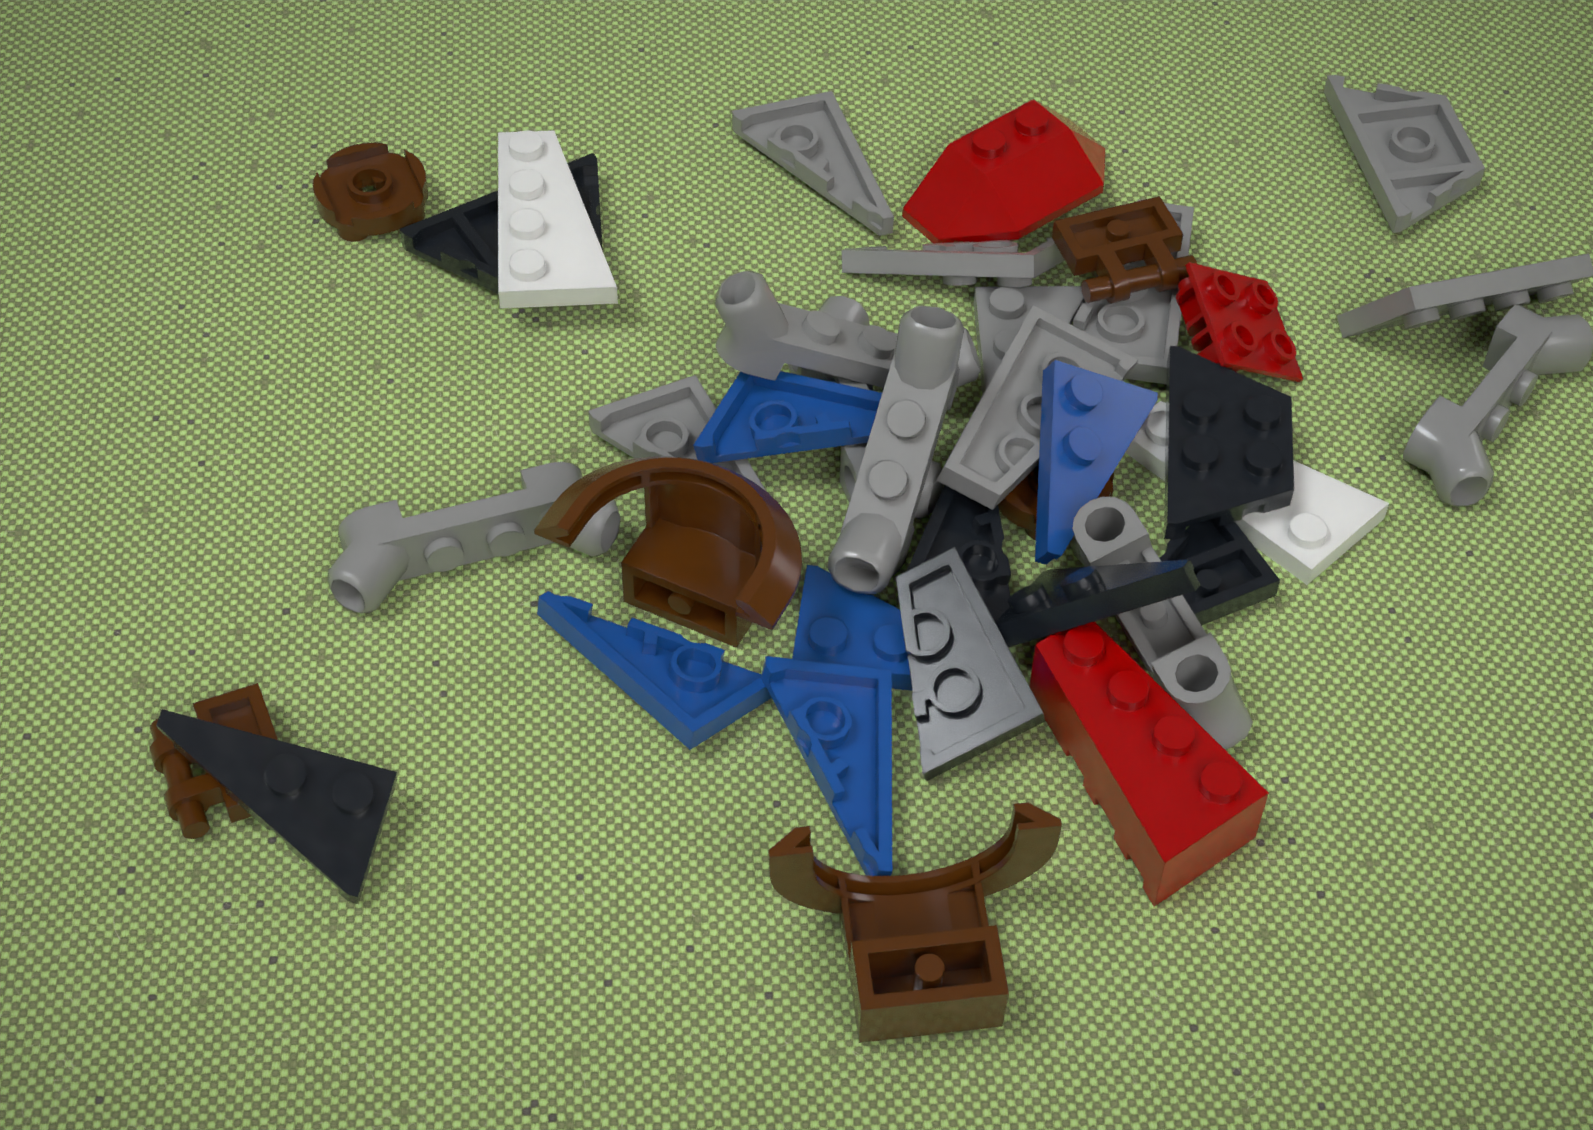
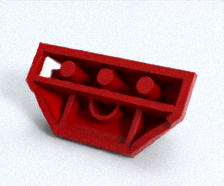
M1033 99L949 143L903 207L902 217L933 244L954 243V241L985 242L1020 239L1103 193L1106 148L1070 119Z

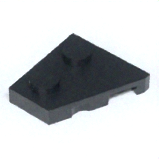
M1215 519L1190 525L1186 529L1184 537L1170 540L1167 543L1164 555L1159 557L1161 561L1190 559L1200 586L1196 591L1184 594L1183 597L1201 626L1276 596L1280 579L1236 522L1218 526Z

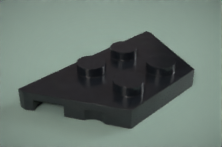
M591 153L567 164L603 251L598 163L595 154ZM498 190L400 229L402 246L406 251L499 294Z
M1170 346L1166 375L1164 539L1175 540L1184 537L1187 526L1215 519L1218 526L1242 520L1249 513H1267L1290 506L1294 492L1292 397L1184 348Z

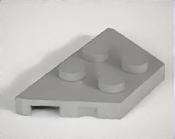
M1327 76L1324 94L1393 233L1405 230L1480 185L1485 167L1447 96L1424 91L1410 92L1397 86L1381 83L1377 84L1376 92L1371 93L1345 88L1343 86L1344 76Z

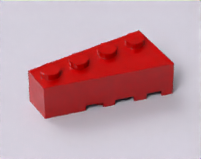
M1095 621L1052 634L1035 645L1029 687L1065 755L1073 757L1084 776L1083 786L1094 805H1101L1115 829L1114 840L1126 860L1130 858L1133 860L1144 879L1142 888L1153 907L1256 837L1269 792Z

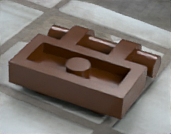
M1160 196L1055 220L1053 224L1052 239L1072 274L1077 276L1096 271L1099 276L1082 281V294L1087 303L1106 299L1108 303L1113 304L1130 299L1131 293L1155 288L1158 292L1175 289L1178 287L1179 281L1189 277L1185 265L1189 262L1197 264L1193 255L1175 259L1171 253L1181 251L1184 234ZM1144 260L1146 266L1125 270L1123 266L1124 264Z
M258 683L193 703L197 719L278 740ZM158 719L151 723L150 731L153 742L150 746V755L157 772L164 774L168 786L164 794L168 814L171 819L179 822L182 835L185 838L196 839L208 833L210 825L206 812L210 806L222 802L225 803L231 823L252 817L227 795L225 788L208 773L194 777L190 766L192 763L174 748L173 742L157 729Z

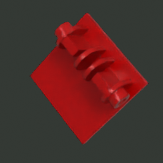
M1191 262L1185 265L1189 277L1178 283L1179 291L1175 299L1183 315L1187 333L1193 337L1191 340L1192 347L1195 351L1199 352L1197 355L1235 372L1242 370L1296 382L1303 380L1296 360V347L1286 333L1277 308V296L1269 286L1268 281Z

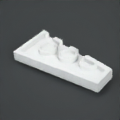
M554 130L498 132V293L500 308L618 304L616 283Z
M1160 401L1154 405L1125 452L1163 481H1165L1166 442L1165 402ZM1293 460L1294 492L1290 506L1267 513H1249L1242 520L1236 521V524L1255 548L1308 585L1384 520L1389 503Z

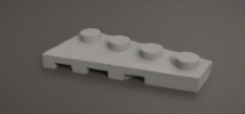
M1164 203L1184 234L1181 251L1171 254L1174 259L1188 256L1194 207ZM1144 260L1124 264L1123 266L1125 270L1146 266ZM1177 287L1158 292L1155 288L1131 293L1130 299L1113 304L1108 303L1106 299L1092 303H1082L1074 317L1073 326L1138 359L1139 361L1126 379L1166 384L1169 348L1178 344L1181 310L1175 296L1179 289Z
M1588 253L1410 286L1337 316L1342 338L1403 324L1405 329H1412L1441 320L1440 316L1448 314L1450 320H1458L1485 312V306L1492 304L1494 305L1495 312L1511 309L1516 304L1522 306L1530 303L1529 296L1537 295L1539 303H1545L1574 294L1572 284L1593 277V266Z
M1032 304L946 461L937 481L993 510L1039 465L1043 370L1054 360L1124 381L1132 373L1139 360Z

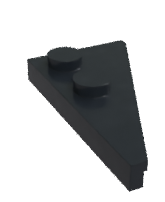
M944 485L907 569L908 571L955 548L994 622L1010 607L1007 600L1011 596L1009 590L1011 570L1009 560L1002 550L1004 533L998 505L992 510Z
M1190 559L1050 569L1043 571L1031 585L1011 595L1007 600L1010 607L999 617L995 624L1007 646L1012 647L1194 592L1200 586V583L1193 571L1194 567Z
M161 710L156 724L157 729L173 742L174 748L192 764L197 763L225 788L227 795L267 830H273L286 842L289 850L303 862L305 860L308 861L338 888L339 894L348 902L359 904L395 790L397 772L175 712Z

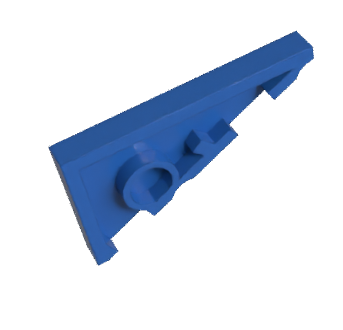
M1054 360L1043 370L1035 562L1047 565L1053 559L1057 560L1062 556L1074 536V517L1082 506L1090 500L1098 498L1156 404L1158 392Z
M740 371L693 444L697 460L718 463L868 443L882 393L783 371L779 372L775 381Z
M807 565L792 659L892 670V689L913 691L900 609L873 595L858 594L840 587L832 579L828 571L816 565Z
M550 591L539 596L537 615L689 750L771 699L762 681V674L723 661L724 649L707 643L690 642L683 638L681 634L635 618H631L627 627L593 616L592 603L572 596H559Z
M766 656L762 668V681L865 875L891 876L892 670Z

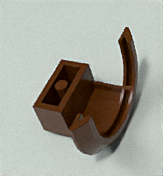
M670 456L641 457L601 467L570 485L552 504L534 529L535 535L570 548L588 521L603 506L623 494L644 488L646 527L621 562L624 602L735 648L738 647L752 623L770 630L774 629L791 602L801 577L802 551L799 536L794 524L781 505L767 491L741 474L725 467L696 459Z
M1029 802L1014 804L1010 825L1006 833L985 851L944 868L907 875H858L839 871L823 864L813 855L810 826L795 827L768 850L770 881L774 889L781 896L803 907L841 914L859 1043L1003 1026L1009 991L997 925L989 926L984 897L1011 887L1042 868L1056 851L1062 822L1060 818Z

